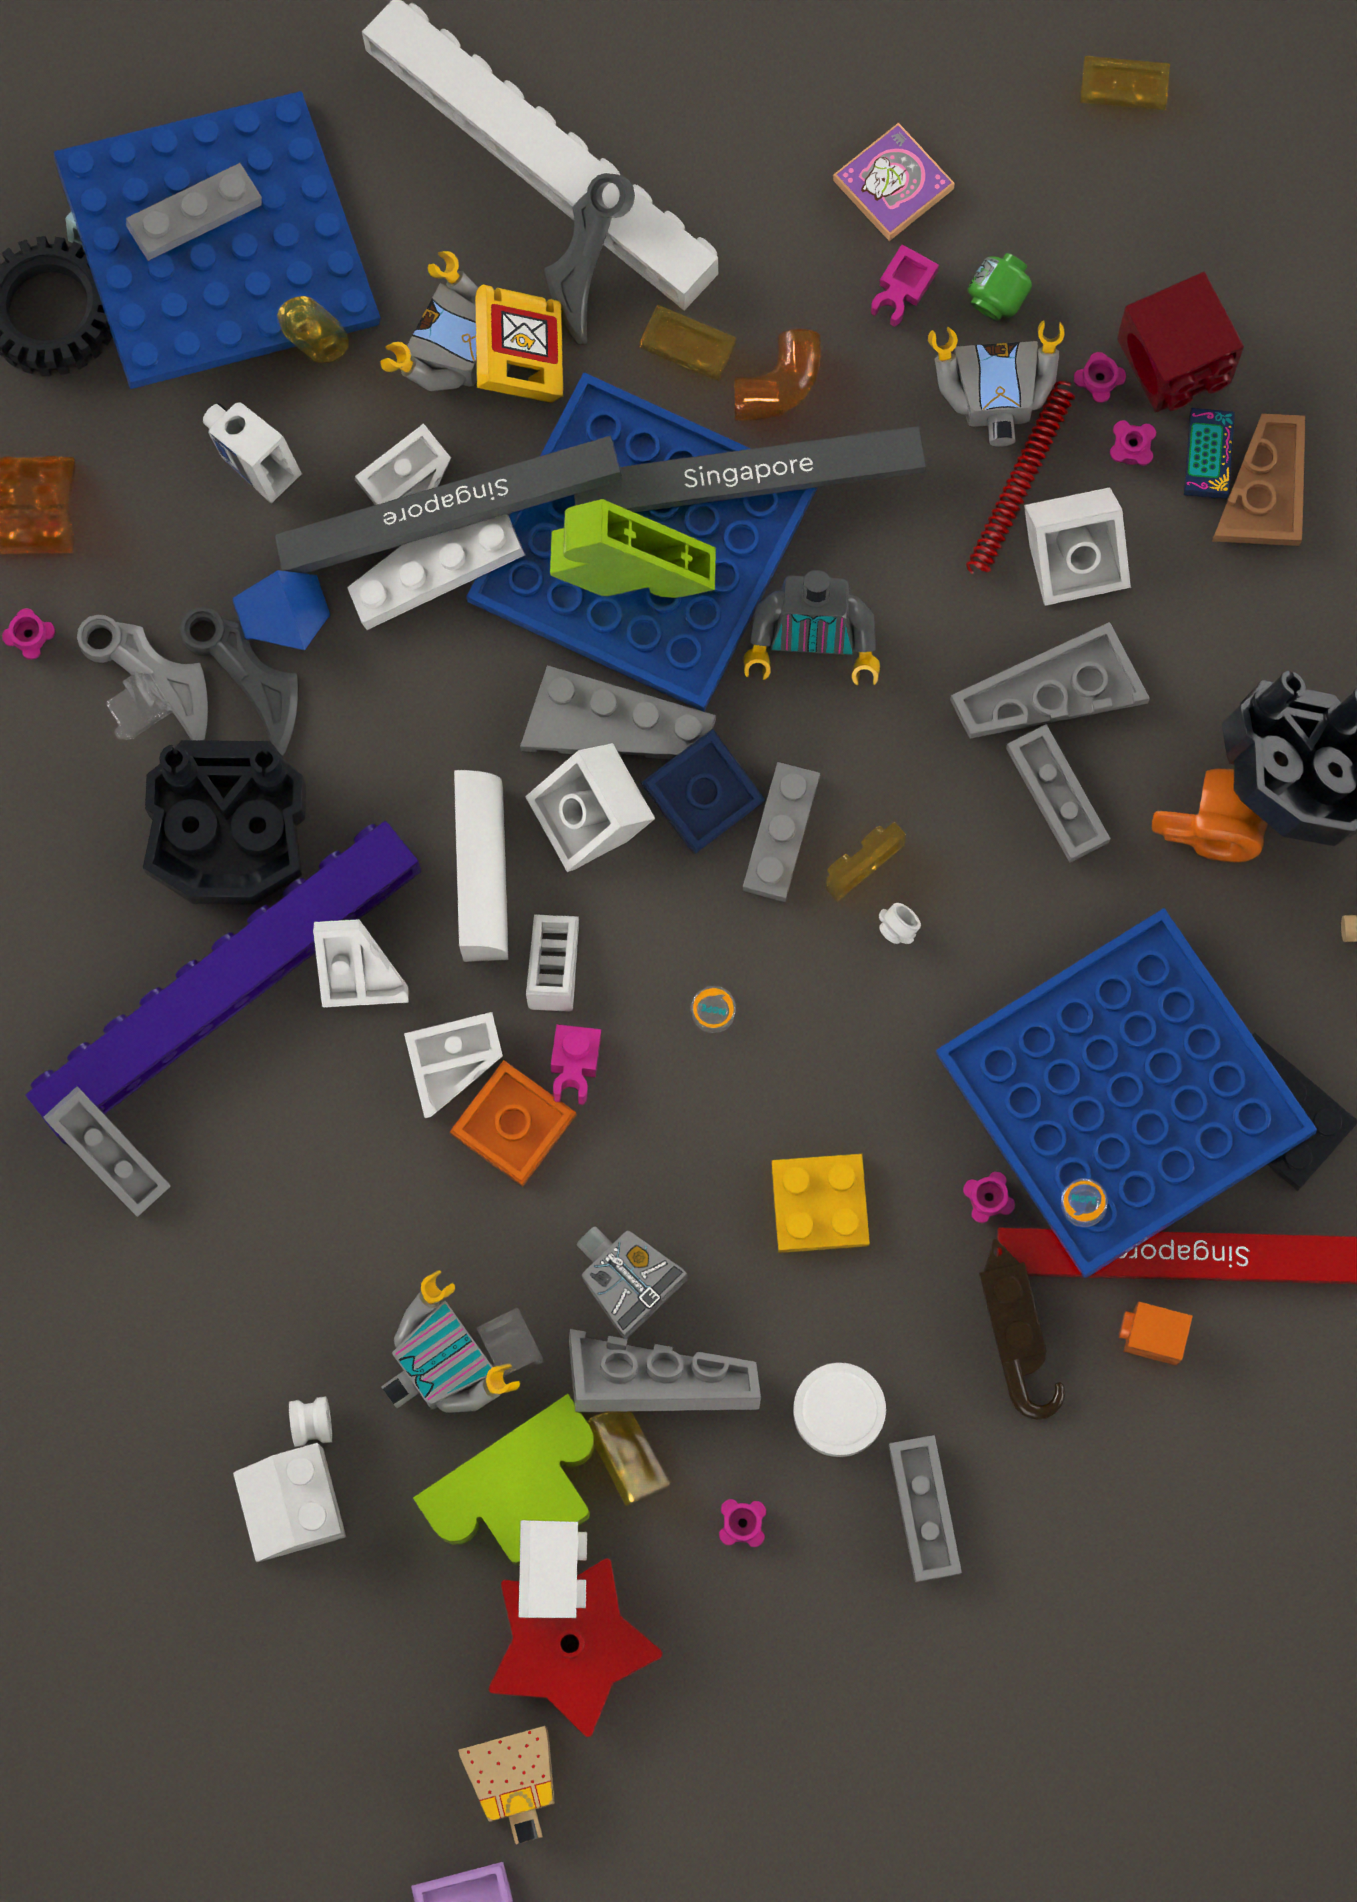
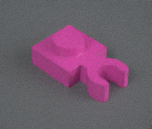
M902 244L880 278L879 286L887 291H883L874 297L871 305V314L876 316L882 306H892L895 312L891 316L890 325L897 326L903 319L904 302L908 301L915 306L918 305L938 273L939 264Z
M556 1024L551 1073H560V1075L553 1084L555 1102H561L562 1091L565 1088L573 1087L578 1090V1104H585L588 1096V1085L583 1076L596 1077L601 1029Z

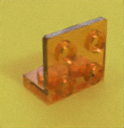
M7 456L0 458V554L73 553L75 541L69 504L76 467L74 457L14 458Z

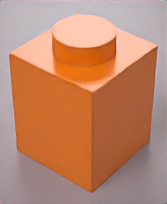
M1138 1302L1134 1307L1133 1313L1125 1311L1119 1332V1338L1126 1339L1123 1352L1177 1366L1183 1358L1193 1316Z

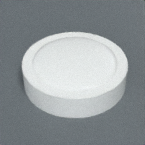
M848 1363L827 1364L812 1371L800 1384L794 1400V1421L803 1440L814 1450L832 1457L852 1456L868 1448L878 1437L886 1416L885 1398L877 1381L864 1369Z

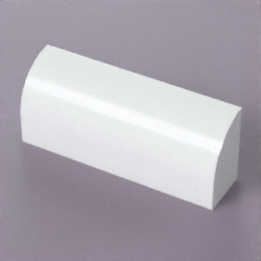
M454 770L460 951L464 962L509 960L502 780L491 773Z

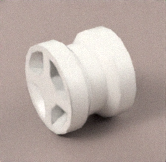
M326 1396L317 1397L313 1403L303 1404L299 1400L289 1401L290 1427L295 1447L305 1446L308 1441L317 1439L322 1443L332 1442L331 1415Z

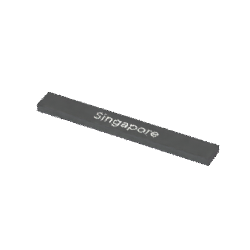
M919 426L624 466L620 467L623 480L574 494L575 506L604 499L632 512H641L924 473L926 465Z
M611 436L276 534L275 539L282 571L296 573L312 572L621 481L623 479Z

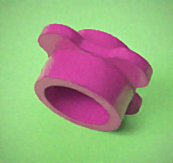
M1102 352L1093 353L1084 369L1077 370L1074 374L1075 385L1086 388L1092 393L1094 401L1099 403L1108 401L1110 392L1117 385L1124 384L1126 380L1125 370L1118 367L1113 359L1107 357ZM1102 374L1104 379L1099 381L1096 379V375Z
M1125 420L1117 422L1113 427L1116 439L1115 445L1110 449L1111 458L1116 462H1123L1129 465L1139 464L1144 466L1149 464L1153 459V453L1150 448L1151 441L1156 437L1155 428L1150 424H1143L1142 426L1130 425ZM1135 440L1137 445L1131 446L1129 441Z
M25 608L20 610L17 616L12 619L9 628L4 630L2 639L7 646H15L21 650L26 659L33 660L40 656V648L46 640H50L55 636V628L51 622H42L33 610ZM26 631H32L33 635L31 637H25Z
M992 1172L989 1177H984L979 1181L971 1179L965 1183L963 1193L966 1197L970 1198L973 1207L971 1216L976 1222L985 1223L991 1216L1000 1213L1009 1215L1014 1210L1015 1201L1008 1196V1190L1005 1185L1007 1179L1004 1174ZM987 1193H991L993 1195L992 1201L985 1200V1195Z
M734 1499L726 1500L721 1506V1513L724 1515V1527L719 1532V1538L722 1543L730 1546L735 1542L748 1543L751 1547L760 1546L765 1539V1535L761 1531L762 1518L766 1515L765 1506L759 1501H753L751 1504H738ZM745 1519L747 1526L744 1528L740 1527L738 1521Z

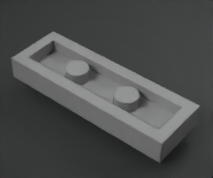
M238 163L127 217L126 226L149 261L261 206L262 197L241 163Z
M1047 724L1007 744L1006 750L1069 863L1110 842L1111 838Z
M777 762L744 880V892L786 902L819 783V772Z
M78 1086L44 1116L46 1122L137 1217L171 1187L167 1180Z
M935 1435L889 1443L888 1446L915 1583L960 1575L962 1571Z

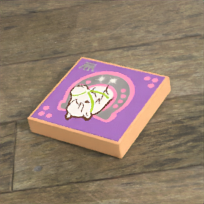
M899 123L833 175V181L888 241L892 240L954 190L955 185L950 177Z

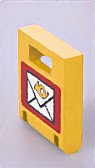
M481 285L477 289L475 296L477 388L550 403L563 397L560 301L553 299L546 301L545 298L502 288L494 290L492 286ZM507 364L540 371L528 377V381L507 377Z

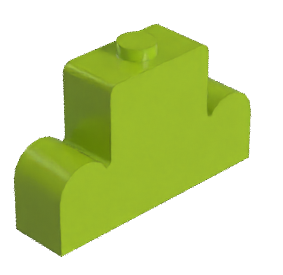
M604 499L567 508L565 510L564 528L551 532L550 575L595 594L612 596L649 588L650 592L654 595L676 598L715 590L716 547Z
M566 1394L413 1497L433 1530L445 1542L450 1544H463L470 1541L477 1534L480 1526L479 1522L485 1521L510 1561L514 1565L519 1566L521 1520L578 1522L579 1526L589 1519L590 1512L588 1507L563 1471L562 1466L576 1467L586 1463L595 1449L594 1435L581 1412H575V1403L569 1394Z

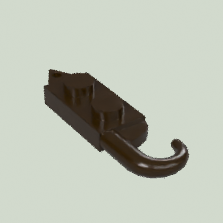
M993 1239L984 1271L980 1272L979 1276L1009 1396L1015 1409L1023 1416L1035 1420L1046 1419L1054 1415L1062 1406L1065 1397L1064 1385L1061 1382L1055 1384V1394L1053 1399L1047 1404L1037 1405L1029 1399L1024 1376L1035 1372L1043 1365L1046 1360L1047 1351L1025 1262L1019 1263L997 1239ZM997 1247L1002 1250L1000 1256L994 1255V1249Z

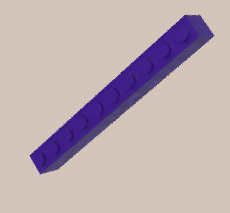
M386 820L378 826L375 824L368 825L355 836V844L342 854L340 851H335L328 855L319 864L318 868L320 870L307 880L300 878L290 884L283 892V899L271 908L265 905L257 909L247 919L248 925L234 935L233 932H229L219 938L211 947L212 953L200 962L195 959L181 967L175 974L177 979L164 989L157 987L148 992L139 1002L141 1007L128 1017L122 1014L110 1021L103 1029L105 1034L91 1045L89 1042H85L76 1047L67 1056L69 1062L55 1072L48 1070L39 1075L30 1085L32 1090L25 1094V1096L44 1119V1116L78 1086L103 1114H106L315 954L314 922L361 919L422 872L417 858ZM48 1124V1126L52 1129L55 1135L65 1145L66 1142L64 1141V1139Z

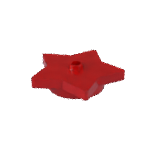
M608 1558L601 1560L577 1575V1580H586V1608H576V1618L519 1617V1581L503 1580L501 1588L513 1639L488 1690L490 1693L498 1695L547 1698L583 1735L591 1737L613 1684L662 1658L663 1652L620 1615L612 1563ZM566 1635H574L579 1640V1647L573 1653H566L561 1648V1640Z

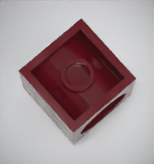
M1205 271L1125 306L1117 337L1155 413L1165 408H1168L1170 411L1178 410L1190 403L1193 399L1192 396L1206 390L1212 394L1227 387L1232 382L1244 348Z

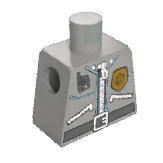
M594 1226L576 1244L593 1262L582 1274L584 1283L619 1334L625 1339H628L688 1280L687 1273L681 1267L628 1230L612 1243Z

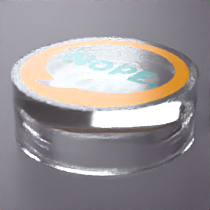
M705 987L698 991L692 1000V1019L697 1027L705 1032H722L730 1027L735 1019V1000L730 992L722 987Z
M1075 1180L1065 1188L1062 1194V1211L1066 1219L1076 1226H1093L1099 1223L1106 1214L1108 1206L1107 1194L1104 1188L1094 1180Z

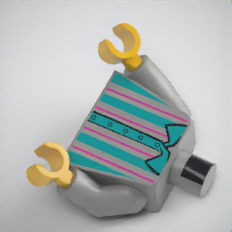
M440 1270L423 1279L421 1291L406 1309L394 1337L396 1349L392 1354L404 1371L381 1387L396 1409L420 1393L431 1410L438 1407L445 1413L477 1411L499 1397L500 1394L517 1390L520 1387L519 1381L506 1384L503 1380L504 1371L511 1368L512 1365L504 1364L492 1367L448 1303L444 1301L439 1305V1301L451 1295L455 1290L453 1283L446 1286L442 1291L438 1289L436 1278L441 1274Z

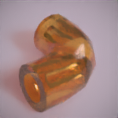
M791 329L782 332L778 336L777 364L771 372L757 377H735V421H758L782 416L802 403L817 381L821 361V336L819 333L809 329Z

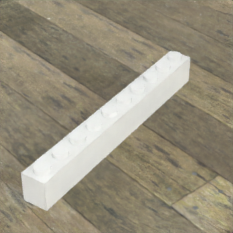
M392 0L362 31L365 50L571 219L574 220L572 207L587 193L589 184L597 175L604 173L620 175L616 167L608 160L601 158L599 161L590 154L587 145L580 137L572 132L566 134L558 128L556 121L548 111L540 106L534 108L526 102L524 95L516 85L508 80L502 82L494 76L492 69L484 59L476 54L471 57L462 50L459 41L452 33L446 29L439 31L430 24L427 15L416 4L410 3L407 5L402 0ZM613 183L608 184L602 193L605 206L612 208L619 201L620 194L617 186ZM634 184L635 199L631 210L622 217L612 218L603 245L685 311L718 275L717 252L705 239L701 237L695 239L686 232L682 221L672 212L666 211L663 213L654 206L649 194L640 186Z

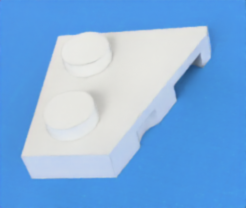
M422 424L357 474L355 481L374 505H378L438 487L451 457L428 428Z
M360 919L314 922L313 933L322 1007L409 1002V988Z
M492 1012L404 1033L425 1118L435 1115L503 1057Z

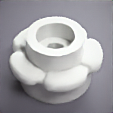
M894 903L888 910L882 909L879 913V919L882 922L880 924V931L887 940L894 944H899L900 942L911 944L914 941L913 938L920 929L921 923L917 915L909 907L901 903Z

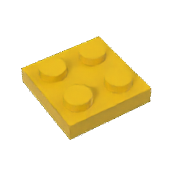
M862 1154L771 1160L778 1253L869 1246Z

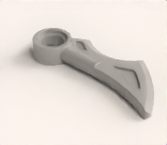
M106 615L90 616L81 623L77 632V640L86 658L99 663L114 660L153 691L168 706L191 740H205L208 721V697L200 663L180 664L164 659L150 646L141 626L115 622L114 619ZM105 628L112 633L113 637L109 646L104 649H94L88 644V637L95 629Z

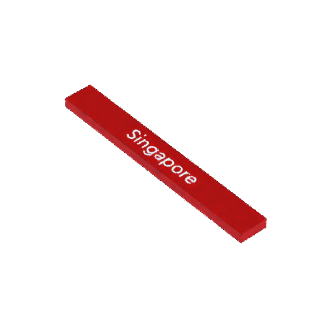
M998 1228L997 1240L1019 1263L1025 1262L1028 1276L1083 1277L1052 1229ZM1159 1232L1087 1278L1357 1284V1236ZM997 1247V1256H1000L1002 1250Z

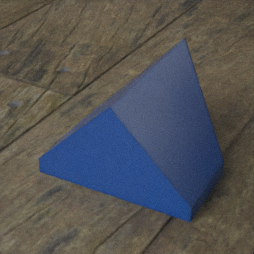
M277 570L233 597V604L246 640L255 639L306 650L325 621L330 618V612L318 577L313 574Z

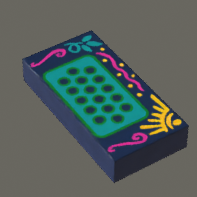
M1191 408L1183 495L1220 499L1228 498L1235 412Z

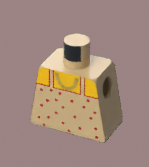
M542 1726L459 1749L462 1763L488 1821L492 1822L508 1817L515 1844L543 1837L536 1809L555 1804L547 1727Z

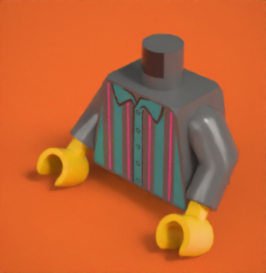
M812 570L805 576H788L784 579L780 591H774L757 605L750 643L754 644V646L743 657L746 677L749 676L750 666L755 663L763 664V680L769 677L770 659L766 652V647L771 646L772 651L854 655L855 651L859 652V657L854 663L852 672L854 684L859 685L860 670L863 669L871 671L874 676L873 685L877 683L880 662L872 655V651L876 650L874 613L858 596L852 595L849 581L840 578H830L827 573L820 570Z

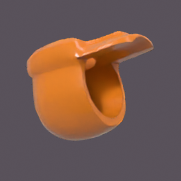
M1216 768L1206 771L1198 814L1156 811L1153 814L1151 827L1154 833L1162 835L1166 841L1193 846L1199 856L1211 860L1237 863L1249 861L1260 855L1264 846V834L1268 823L1247 807L1235 793L1234 769Z

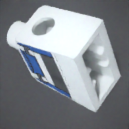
M241 402L235 403L229 410L220 403H217L206 411L203 423L209 428L208 433L221 457L271 504L302 474L284 437Z

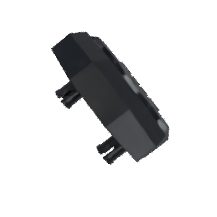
M1285 671L1275 682L1261 680L1240 703V706L1222 723L1226 755L1229 764L1234 765V791L1247 807L1283 837L1336 846L1357 834V688L1341 703L1333 694L1306 689L1304 680L1295 672H1292L1290 675V671Z
M181 740L175 748H173V745H168L162 750L159 757L160 764L146 774L145 810L152 819L143 863V869L147 875L192 904H256L302 876L297 826L305 820L306 785L303 775L285 761L271 741ZM216 787H233L224 799L216 789ZM263 821L266 823V828L263 832L258 834L251 832L253 823ZM187 822H199L197 831L194 833L185 832L184 826Z

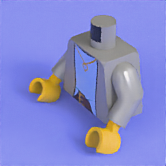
M449 251L438 252V255L446 262L445 272H442L434 263L428 265L430 276L436 279L445 278L447 280L446 285L439 284L408 345L402 342H393L385 346L387 350L392 351L396 355L397 363L390 358L381 360L383 370L393 372L401 369L404 377L428 391L456 389L461 385L471 387L477 381L475 296L478 287L463 271H457L459 266L458 259L455 254ZM507 364V373L511 367L510 364Z
M1045 320L1039 324L1038 336L1043 343V347L1039 349L1037 341L956 346L958 338L950 327H947L949 334L948 342L943 346H938L935 332L932 330L929 333L928 342L938 352V356L935 358V366L941 394L956 413L966 415L969 426H988L990 445L1003 447L1015 443L1014 424L1030 422L1031 412L1041 408L1056 383L1059 350L1056 349V346L1062 342L1065 335L1064 326L1061 322L1059 323V334L1052 339L1046 338L1043 335Z

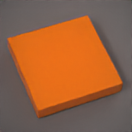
M503 1060L450 1130V1134L523 1187L577 1114L563 1102H555L552 1094Z

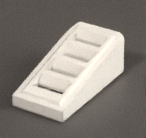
M534 915L526 989L529 1009L567 1012L573 1010L579 917ZM543 933L568 934L567 940L542 939ZM541 952H564L566 956H541ZM540 969L564 971V975L540 974Z

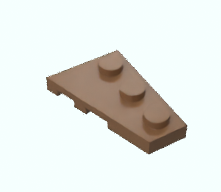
M1261 414L1212 542L1300 546L1303 526L1305 416Z

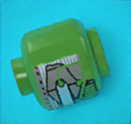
M1005 253L1003 258L996 256L987 257L968 285V292L973 298L970 304L980 313L995 321H1000L1001 317H1013L1032 289V281L1025 273L1028 266L1009 253Z

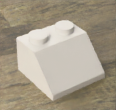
M1110 487L1024 505L1029 546L1045 606L1131 588L1123 511Z
M613 743L578 750L525 796L567 872L573 871L628 842L655 819Z
M318 1443L272 1455L233 1472L257 1563L346 1537L324 1450Z
M521 1520L519 1617L576 1618V1608H586V1580H577V1560H587V1532H578V1522Z

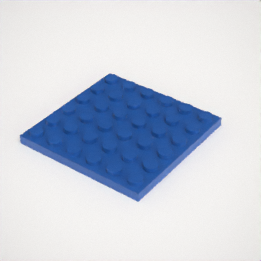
M302 91L54 151V161L130 389L380 325L381 317ZM241 163L262 197L261 206L148 261L128 230L126 218Z
M584 372L540 456L611 436L619 467L751 448ZM818 487L634 512L716 547L715 590L676 598L654 595L650 592L649 588L612 596H601L550 575L551 532L564 528L565 510L575 506L574 494L515 511L509 514V518L525 556L476 578L466 596L467 602L705 712L756 611L757 605L760 603Z
M1165 908L936 1050V1055L1084 1279L1317 1132V1128ZM1079 1181H1090L1102 1189L1105 1195V1207L1096 1219L1078 1221L1067 1213L1064 1207V1195L1072 1184ZM1081 1184L1075 1186L1070 1191L1068 1196L1069 1204L1077 1211L1073 1215L1091 1213L1099 1208L1100 1205L1098 1203L1101 1204V1194L1095 1187ZM1072 1194H1075V1196L1078 1194L1079 1198L1084 1196L1085 1201L1080 1202L1079 1199L1078 1202L1075 1199L1072 1201ZM1091 1196L1092 1199L1093 1197H1097V1199H1095L1096 1202L1094 1201V1203L1097 1204H1092V1199L1091 1201H1088V1203H1086V1197Z

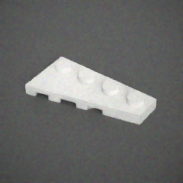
M508 514L403 544L347 588L361 623L368 630L523 557L525 553Z

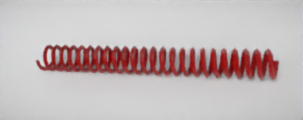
M1056 382L1054 385L1055 389L1050 392L1051 396L1047 397V404L1043 405L1044 411L1039 413L1040 419L1036 420V426L1032 428L1033 434L1028 436L1029 441L1025 442V449L1021 450L1022 456L1017 458L1018 463L1013 466L1015 471L1010 473L1011 478L1007 479V486L1003 487L1004 493L999 495L1000 501L995 503L996 508L991 511L993 516L988 517L989 523L985 524V531L981 532V539L977 540L978 546L973 548L974 554L969 556L971 561L966 562V567L971 574L974 573V570L970 567V564L985 572L991 571L987 564H995L993 558L978 553L977 550L981 549L992 557L999 556L998 552L992 548L1002 549V545L997 541H1006L1002 534H1009L1010 532L1005 526H1013L1012 521L1009 519H1017L1016 514L1012 511H1021L1017 504H1024V500L1019 496H1028L1024 489H1031L1032 487L1027 481H1035L1034 476L1031 474H1039L1036 467L1043 466L1039 459H1046V455L1043 452L1050 451L1046 444H1053L1054 442L1050 437H1057V433L1053 429H1061L1057 422L1065 421L1061 415L1068 414L1066 408L1072 406L1069 400L1075 399L1074 394L1070 391L1058 388V385L1070 387V382ZM1051 399H1053L1058 404L1051 403ZM1047 407H1050L1053 411H1048ZM1046 414L1051 419L1044 418L1043 415ZM1043 422L1046 426H1042L1039 423ZM1036 429H1039L1044 434L1037 433ZM1032 437H1036L1039 441L1033 440ZM1029 444H1032L1037 449L1029 448ZM1025 452H1029L1032 456L1025 455ZM1025 459L1030 464L1022 463L1021 460ZM1022 467L1025 471L1018 470L1017 468ZM1014 474H1017V475L1020 476L1022 479L1015 478V477H1014ZM1010 482H1014L1020 487L1013 486L1010 484ZM1010 489L1015 494L1008 493L1006 490ZM1003 497H1007L1012 502L1004 500ZM1003 504L1008 509L1000 508L999 505ZM996 512H1000L1005 517L996 515ZM992 519H996L999 523L1003 525L993 523ZM988 527H992L998 532L991 531ZM985 534H988L990 537H992V538L995 539V540L986 538L984 535H985ZM981 542H985L990 547L983 546ZM978 557L985 563L975 561L973 558Z

